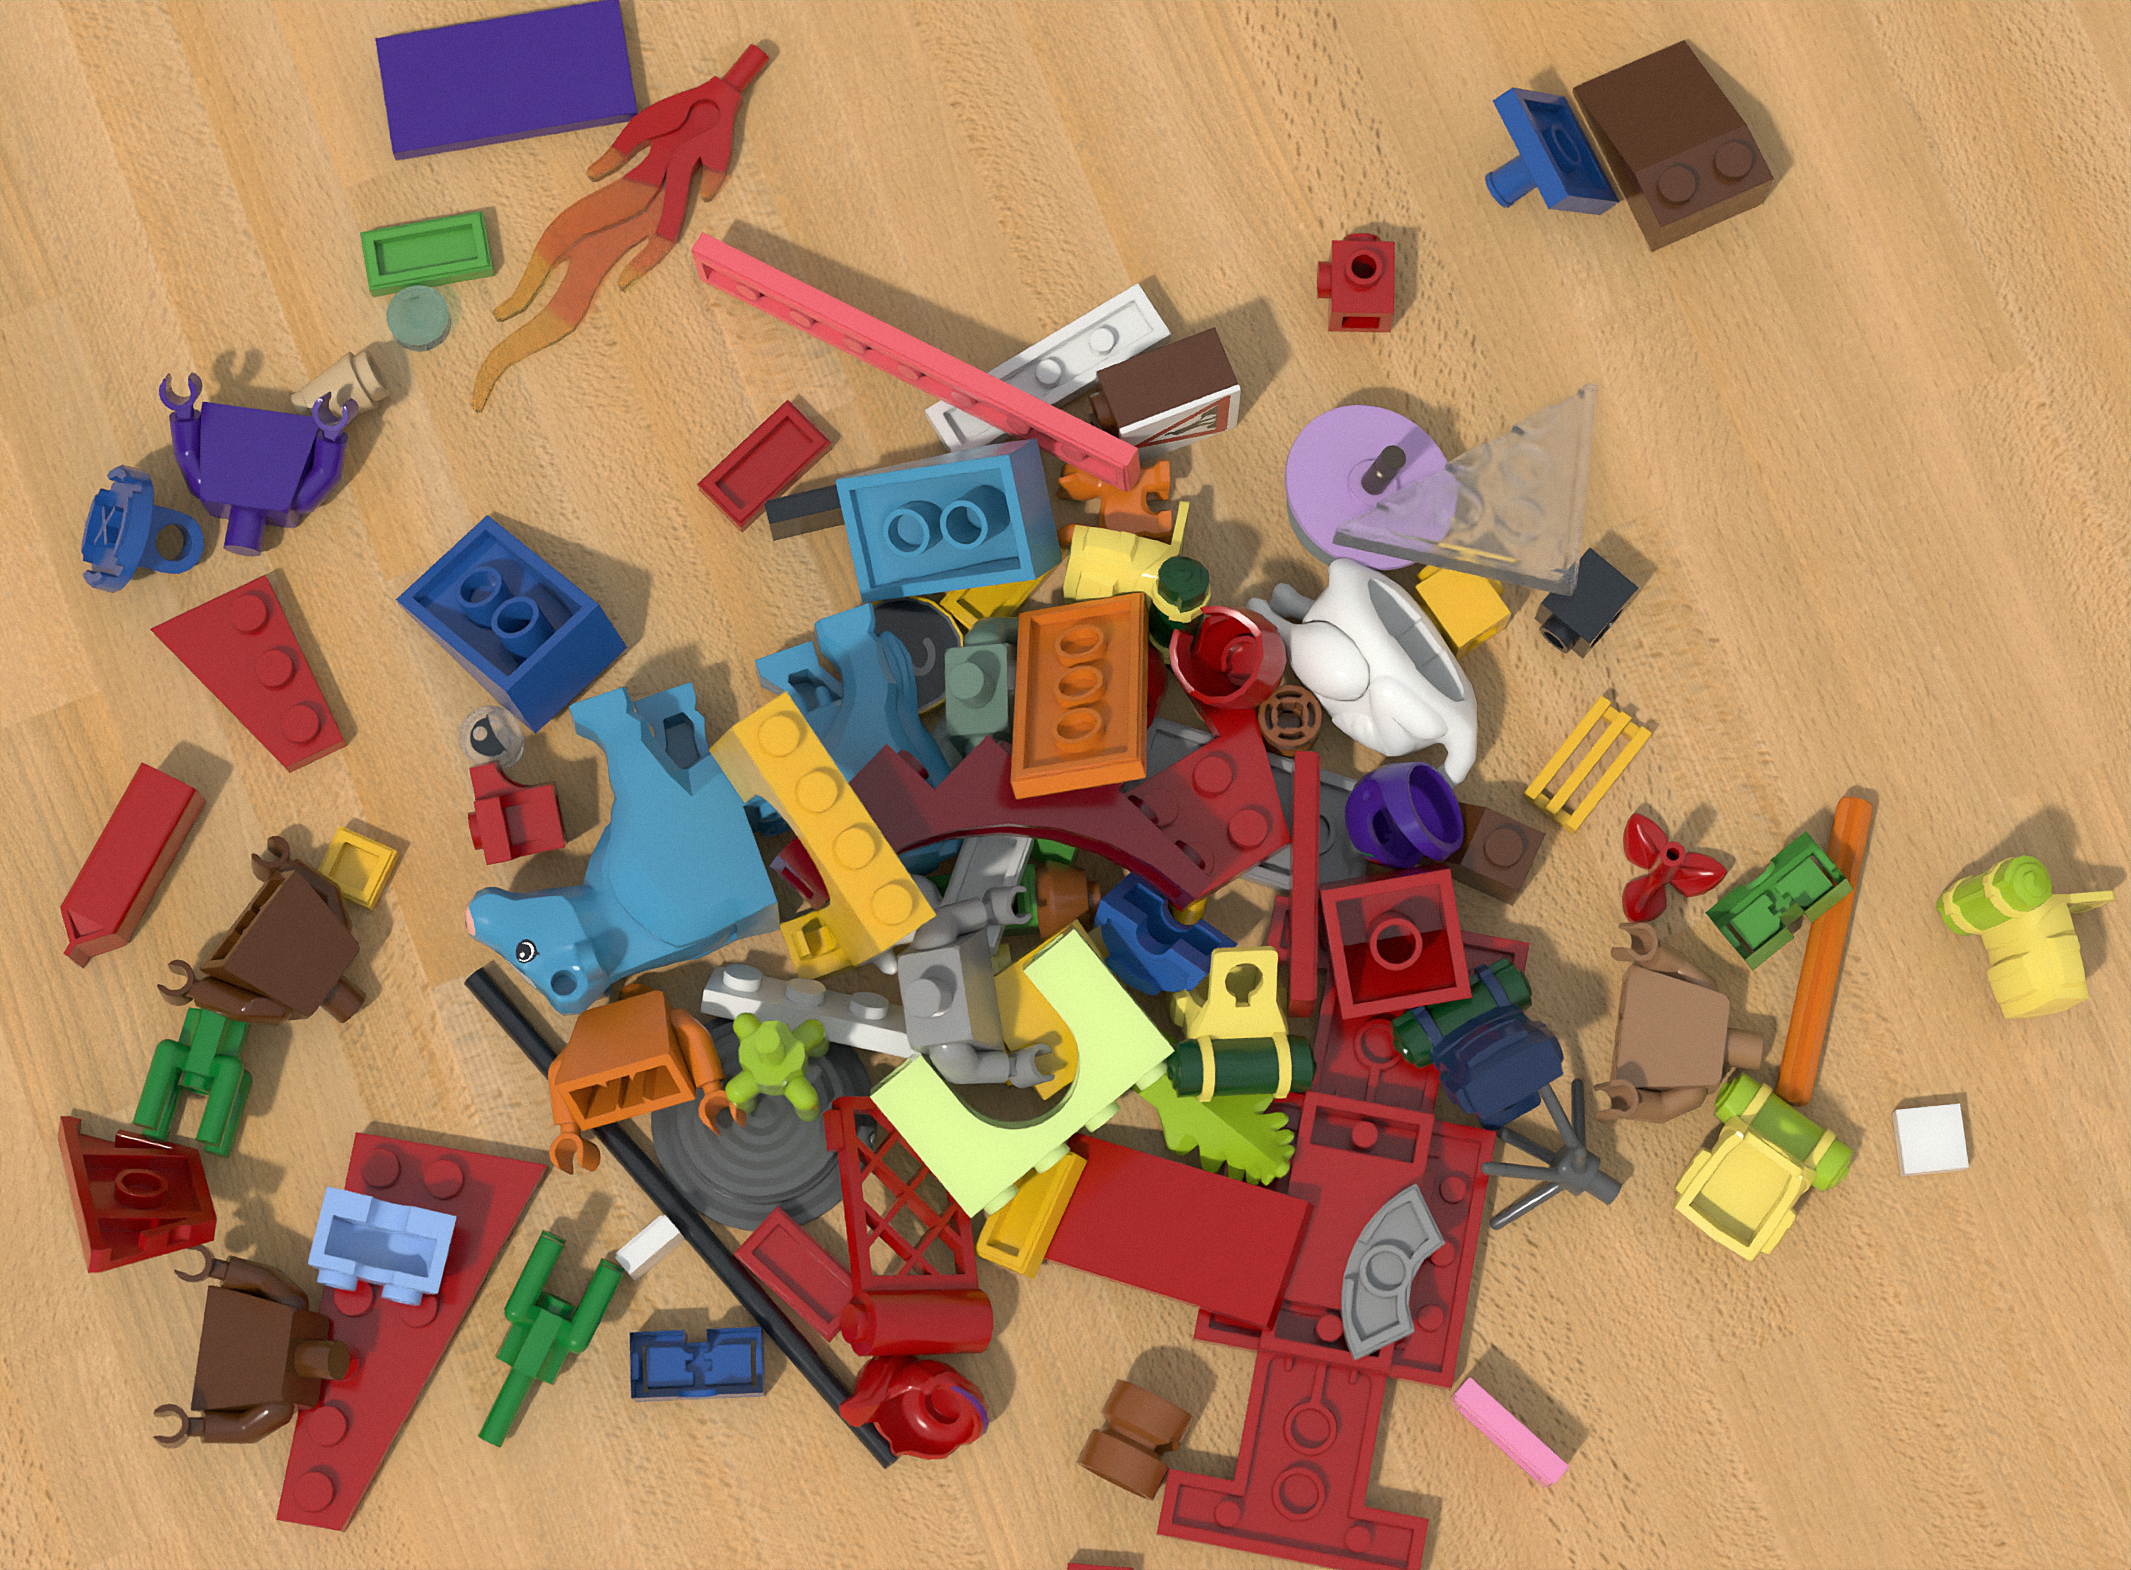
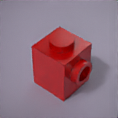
M1355 233L1345 236L1343 240H1332L1329 261H1318L1317 299H1328V331L1390 333L1394 317L1395 241H1380L1379 236L1369 233Z

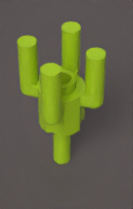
M744 1012L739 1014L734 1019L733 1029L740 1043L739 1061L743 1070L726 1085L725 1093L729 1102L748 1115L755 1110L757 1106L756 1096L760 1092L771 1096L785 1095L794 1106L801 1120L806 1122L816 1120L821 1115L822 1105L816 1090L805 1077L809 1068L808 1055L811 1057H821L829 1049V1040L823 1024L816 1019H808L791 1031L787 1023L777 1020L763 1021L761 1023L752 1013Z

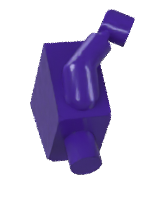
M192 372L188 377V387L191 393L187 397H181L172 390L170 373L166 375L160 384L159 396L162 403L167 408L174 410L169 415L173 452L190 494L201 500L210 516L229 520L224 542L225 550L238 555L260 556L266 525L296 528L300 524L303 514L314 512L340 484L348 442V435L343 431V428L355 420L359 413V406L354 399L350 398L344 403L342 419L335 417L330 412L331 391L315 401L312 408V417L210 402H202L200 412L193 407V404L202 392L203 386L201 378L197 374Z

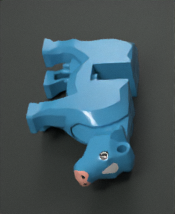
M872 603L831 615L814 623L815 638L820 652L837 669L842 679V684L819 666L812 641L755 660L756 675L761 687L778 696L787 691L847 782L886 744L896 753L903 749L912 754L927 770L929 778L926 782L933 789L952 772L936 741L918 717L917 686L911 656L903 642L891 632L885 631L877 634ZM692 682L634 701L633 704L627 687H621L570 705L571 720L576 734L595 742L605 753L608 764L609 783L614 795L611 822L605 827L589 860L583 884L525 893L509 892L498 887H486L477 891L465 906L463 919L465 930L470 937L501 955L529 985L544 995L553 1008L562 1016L581 1015L595 1001L610 996L612 992L611 985L625 977L677 962L699 959L737 940L780 930L778 902L753 833L761 831L763 837H770L789 831L792 828L763 797L757 795L747 803L743 802L708 750L709 746L705 734V717L697 711L696 694ZM964 839L947 840L897 857L909 874L926 876L938 870L940 862L955 856L959 852Z

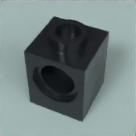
M1589 548L1541 602L1535 619L1542 624L1539 630L1543 637L1558 650L1568 653L1572 649L1583 659L1631 605L1639 587L1593 549Z

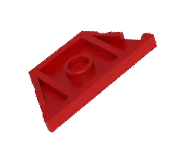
M60 1116L58 1142L88 1273H101L214 1241L217 1216L198 1149L172 1142L154 1141L145 1135L119 1129L116 1133L115 1142L80 1133L82 1119Z

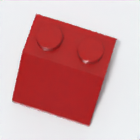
M1445 862L1319 883V900L1342 1020L1472 998L1451 871Z

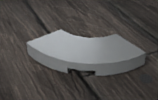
M1417 1184L1400 1192L1372 1217L1357 1239L1348 1259L1341 1289V1319L1347 1347L1353 1362L1415 1332L1408 1307L1412 1279L1422 1262L1445 1244Z

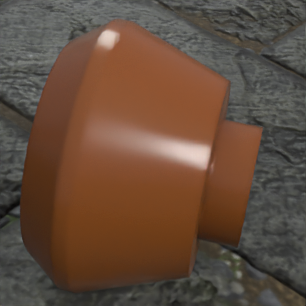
M1046 860L1035 869L1038 928L1041 940H1045L1073 919H1078L1085 931L1089 933L1090 920L1095 919L1101 900L1099 880L1086 881V871L1083 868L1054 860Z

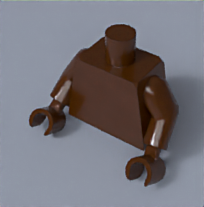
M280 836L269 837L267 839V848L280 859L275 862H266L259 855L251 854L253 874L257 879L265 883L201 966L200 970L207 977L198 980L187 962L176 959L171 961L168 967L171 972L186 976L188 978L187 983L184 987L177 990H171L164 985L157 984L159 992L163 999L171 1005H186L194 999V1003L198 1008L206 1009L236 1022L278 1026L287 1020L308 1019L321 1006L337 1021L344 1023L359 1010L366 998V994L343 975L359 953L360 946L351 934L353 924L341 888L336 882L304 860L296 859L292 861L290 859L289 844L284 838Z
M203 1244L187 1248L189 1250H198L204 1255L205 1267L202 1272L194 1276L186 1272L174 1270L180 1279L195 1283L204 1281L209 1277L220 1280V1287L208 1285L190 1409L191 1411L201 1412V1417H188L181 1407L174 1404L161 1405L154 1410V1416L163 1418L169 1416L178 1417L182 1420V1427L174 1436H153V1438L159 1445L169 1449L182 1446L189 1437H200L202 1444L257 1443L288 1424L292 1419L294 1411L313 1409L319 1402L322 1379L341 1380L346 1375L350 1365L349 1348L342 1340L327 1339L330 1324L327 1315L310 1311L307 1293L277 1267L229 1255L226 1261L214 1257L213 1252Z

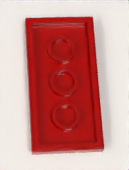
M1077 1132L1069 1137L1067 1146L1070 1148L1069 1152L1079 1155L1087 1160V1163L1043 1258L1044 1261L1273 1331L1315 1206L1306 1200Z

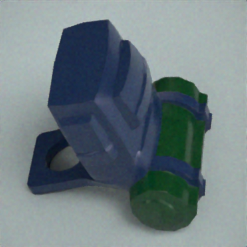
M1505 957L1490 966L1482 963L1474 968V974L1469 976L1472 998L1408 1008L1407 1012L1390 1021L1393 1038L1392 1044L1396 1052H1399L1409 1064L1415 1065L1418 1069L1433 1064L1441 1073L1439 1079L1450 1100L1457 1104L1466 1114H1476L1482 1128L1491 1131L1499 1129L1538 1107L1541 1103L1538 1090L1564 1075L1561 1066L1564 1055L1557 1037L1547 1028L1546 1024L1541 1021H1531L1524 1015V1011L1532 1006V991L1529 980L1521 969H1518L1514 963H1509Z

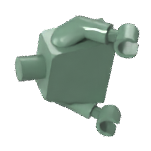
M987 617L980 619L973 624L964 637L963 647L946 649V732L949 741L963 759L987 735L996 743L1004 740L1013 745L1019 617Z

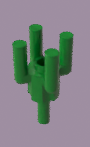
M188 1008L179 1040L164 1039L155 1048L132 1124L143 1128L142 1135L154 1140L167 1142L184 1089L192 1093L208 1096L195 1140L206 1144L204 1151L222 1158L230 1157L253 1081L251 1073L244 1069V1064L240 1059L251 1026L250 1024L227 1019L206 1009Z
M542 1230L504 1308L505 1318L511 1325L495 1357L511 1366V1369L478 1434L479 1438L497 1447L502 1446L534 1380L538 1379L554 1385L569 1353H582L588 1348L624 1275L625 1269L601 1258L577 1307L554 1294L543 1291L566 1243L565 1239L546 1230Z

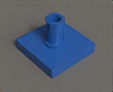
M1512 87L1493 100L1520 153L1494 172L1491 171L1485 176L1488 190L1497 203L1504 208H1509L1514 205L1515 201L1535 188H1538L1548 209L1601 215L1620 203L1565 96Z

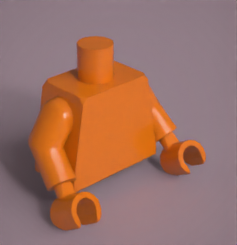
M640 983L625 986L620 991L618 1001L584 1011L578 1016L568 1044L554 1059L548 1069L553 1125L560 1126L561 1134L554 1139L550 1146L549 1156L551 1162L558 1169L573 1175L574 1167L572 1160L577 1151V1159L580 1166L593 1172L600 1164V1150L596 1144L581 1137L580 1129L585 1131L695 1100L696 1090L703 1089L705 1094L698 1108L699 1117L716 1135L721 1136L720 1129L716 1124V1116L725 1107H730V1112L735 1122L744 1127L747 1120L746 1112L733 1106L723 1090L721 1081L726 1079V1075L710 1032L688 1010L684 1008L674 1009L665 992L653 990L651 987Z

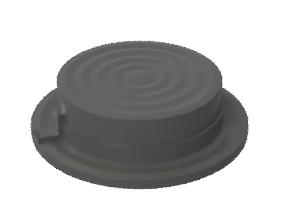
M718 1017L703 1026L712 1036L724 1069L726 1079L721 1081V1084L725 1091L727 1083L743 1069L739 1061L740 1043L733 1029L734 1020ZM829 1041V1049L825 1055L821 1057H811L808 1055L809 1068L805 1078L816 1090L822 1105L821 1115L811 1122L803 1121L798 1117L794 1106L785 1095L771 1096L761 1092L756 1096L757 1106L755 1110L746 1115L747 1120L744 1127L735 1122L730 1112V1107H725L719 1111L716 1116V1124L720 1129L721 1136L716 1135L699 1117L698 1108L705 1096L703 1089L696 1090L695 1100L652 1111L651 1130L653 1144L659 1163L668 1180L690 1206L702 1215L717 1223L744 1231L754 1232L777 1206L799 1226L809 1223L829 1212L843 1198L837 1151H827L823 1113L827 1110H833L832 1101L840 1096H870L871 1088H873L869 1075L850 1045ZM854 1114L856 1136L873 1151L877 1121L870 1114Z

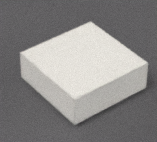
M1960 1104L1899 1109L1892 1113L1901 1177L1965 1171L1969 1168Z
M660 1215L616 1252L617 1256L615 1258L636 1282L685 1241V1239L666 1215L663 1217Z

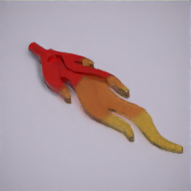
M750 44L722 79L713 76L708 82L696 88L664 98L642 110L630 120L604 155L588 167L586 171L588 179L591 182H599L617 173L638 152L651 146L649 154L634 169L620 179L575 202L561 212L544 231L516 290L511 297L493 310L494 318L497 322L503 323L525 312L544 288L554 269L561 262L570 259L566 275L547 306L532 320L514 331L489 352L477 373L474 385L472 407L475 412L483 411L495 383L509 367L533 353L558 343L575 331L588 311L595 291L601 281L626 252L649 238L646 247L620 273L617 284L622 292L631 289L644 275L662 262L675 246L684 226L693 178L702 164L701 199L706 203L714 199L726 178L731 162L735 121L738 111L743 105L741 94L770 60L767 54L759 47Z

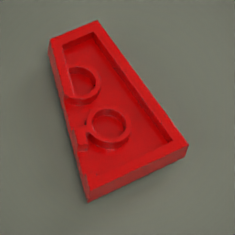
M266 575L150 629L289 773L347 746Z

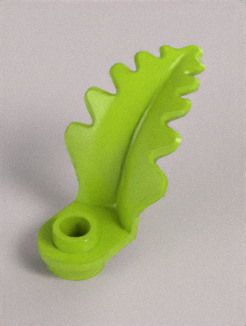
M1161 1030L1173 1046L1177 1040L1164 1030ZM1167 1072L1142 1091L1136 1084L1131 1086L1138 1095L1156 1108L1167 1147L1174 1154L1186 1155L1199 1145L1203 1170L1216 1173L1227 1160L1229 1178L1242 1181L1246 1172V1182L1255 1186L1261 1180L1264 1185H1268L1275 1177L1280 1178L1288 1173L1290 1169L1289 1159L1295 1152V1148L1289 1145L1294 1139V1132L1288 1129L1278 1130L1288 1123L1289 1118L1287 1114L1282 1112L1263 1115V1112L1274 1099L1273 1094L1212 1097L1209 1102H1198L1196 1096L1177 1098L1176 1091L1172 1089L1171 1081L1168 1080Z

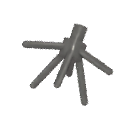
M1576 1078L1571 1083V1124L1550 1083L1539 1089L1542 1099L1565 1143L1557 1153L1505 1126L1495 1130L1497 1132L1496 1137L1547 1163L1549 1167L1487 1161L1481 1165V1171L1484 1174L1549 1181V1183L1494 1217L1490 1221L1492 1229L1499 1230L1564 1189L1574 1196H1579L1585 1190L1606 1205H1610L1619 1194L1622 1184L1600 1170V1157L1586 1149L1584 1083L1581 1079Z

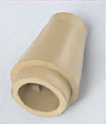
M366 350L356 356L352 352H348L302 387L300 391L292 394L291 400L298 415L312 417V408L315 401L331 391L330 412L335 417L342 418L343 405L350 398L357 402L359 413L379 408V400L389 396L390 391L379 365L370 352Z

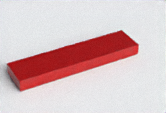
M1295 751L1291 770L1287 1018H1310V1014L1314 1012L1317 999L1321 756H1318V752Z

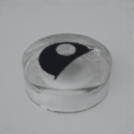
M491 705L472 711L464 719L459 731V744L463 754L472 765L499 759L502 769L505 770L514 765L522 755L525 746V736L519 721L510 711Z

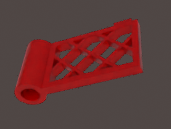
M840 1096L832 1101L833 1110H827L823 1113L827 1151H837L853 1286L851 1301L844 1307L841 1314V1333L845 1342L851 1345L853 1352L858 1356L983 1353L988 1348L992 1339L994 1327L993 1311L987 1294L979 1289L970 1217L947 1189L948 1204L940 1215H937L914 1192L928 1173L932 1174L938 1181L939 1179L870 1096ZM854 1114H870L889 1133L874 1152L856 1136ZM896 1141L921 1164L907 1184L881 1160ZM871 1172L896 1196L881 1216L863 1198L862 1183ZM904 1204L929 1228L914 1248L889 1225V1222ZM867 1225L871 1228L868 1233H867ZM878 1236L904 1260L893 1275L872 1276L869 1248ZM936 1236L953 1251L956 1274L941 1275L921 1256ZM912 1268L918 1275H907V1273Z

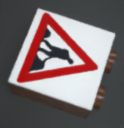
M1214 327L1096 371V393L1089 396L1093 413L1088 416L1092 426L1137 447L1139 462L1141 463L1237 427L1241 389Z

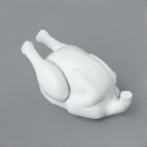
M1345 557L1334 560L1327 568L1329 585L1316 600L1300 595L1291 585L1279 583L1275 586L1269 604L1262 599H1249L1245 608L1264 615L1277 627L1286 647L1287 659L1295 674L1302 681L1305 688L1312 692L1319 701L1320 706L1333 718L1332 722L1338 728L1365 747L1392 757L1409 755L1436 743L1444 744L1448 755L1446 760L1436 770L1443 775L1452 789L1464 780L1477 755V701L1473 687L1433 622L1402 586L1381 572ZM1292 617L1302 621V624H1293L1283 618Z

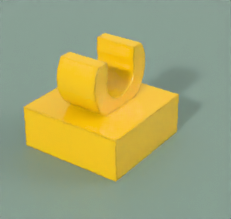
M822 909L780 924V929L798 978H807L818 982L861 967L860 965L854 967L818 914Z

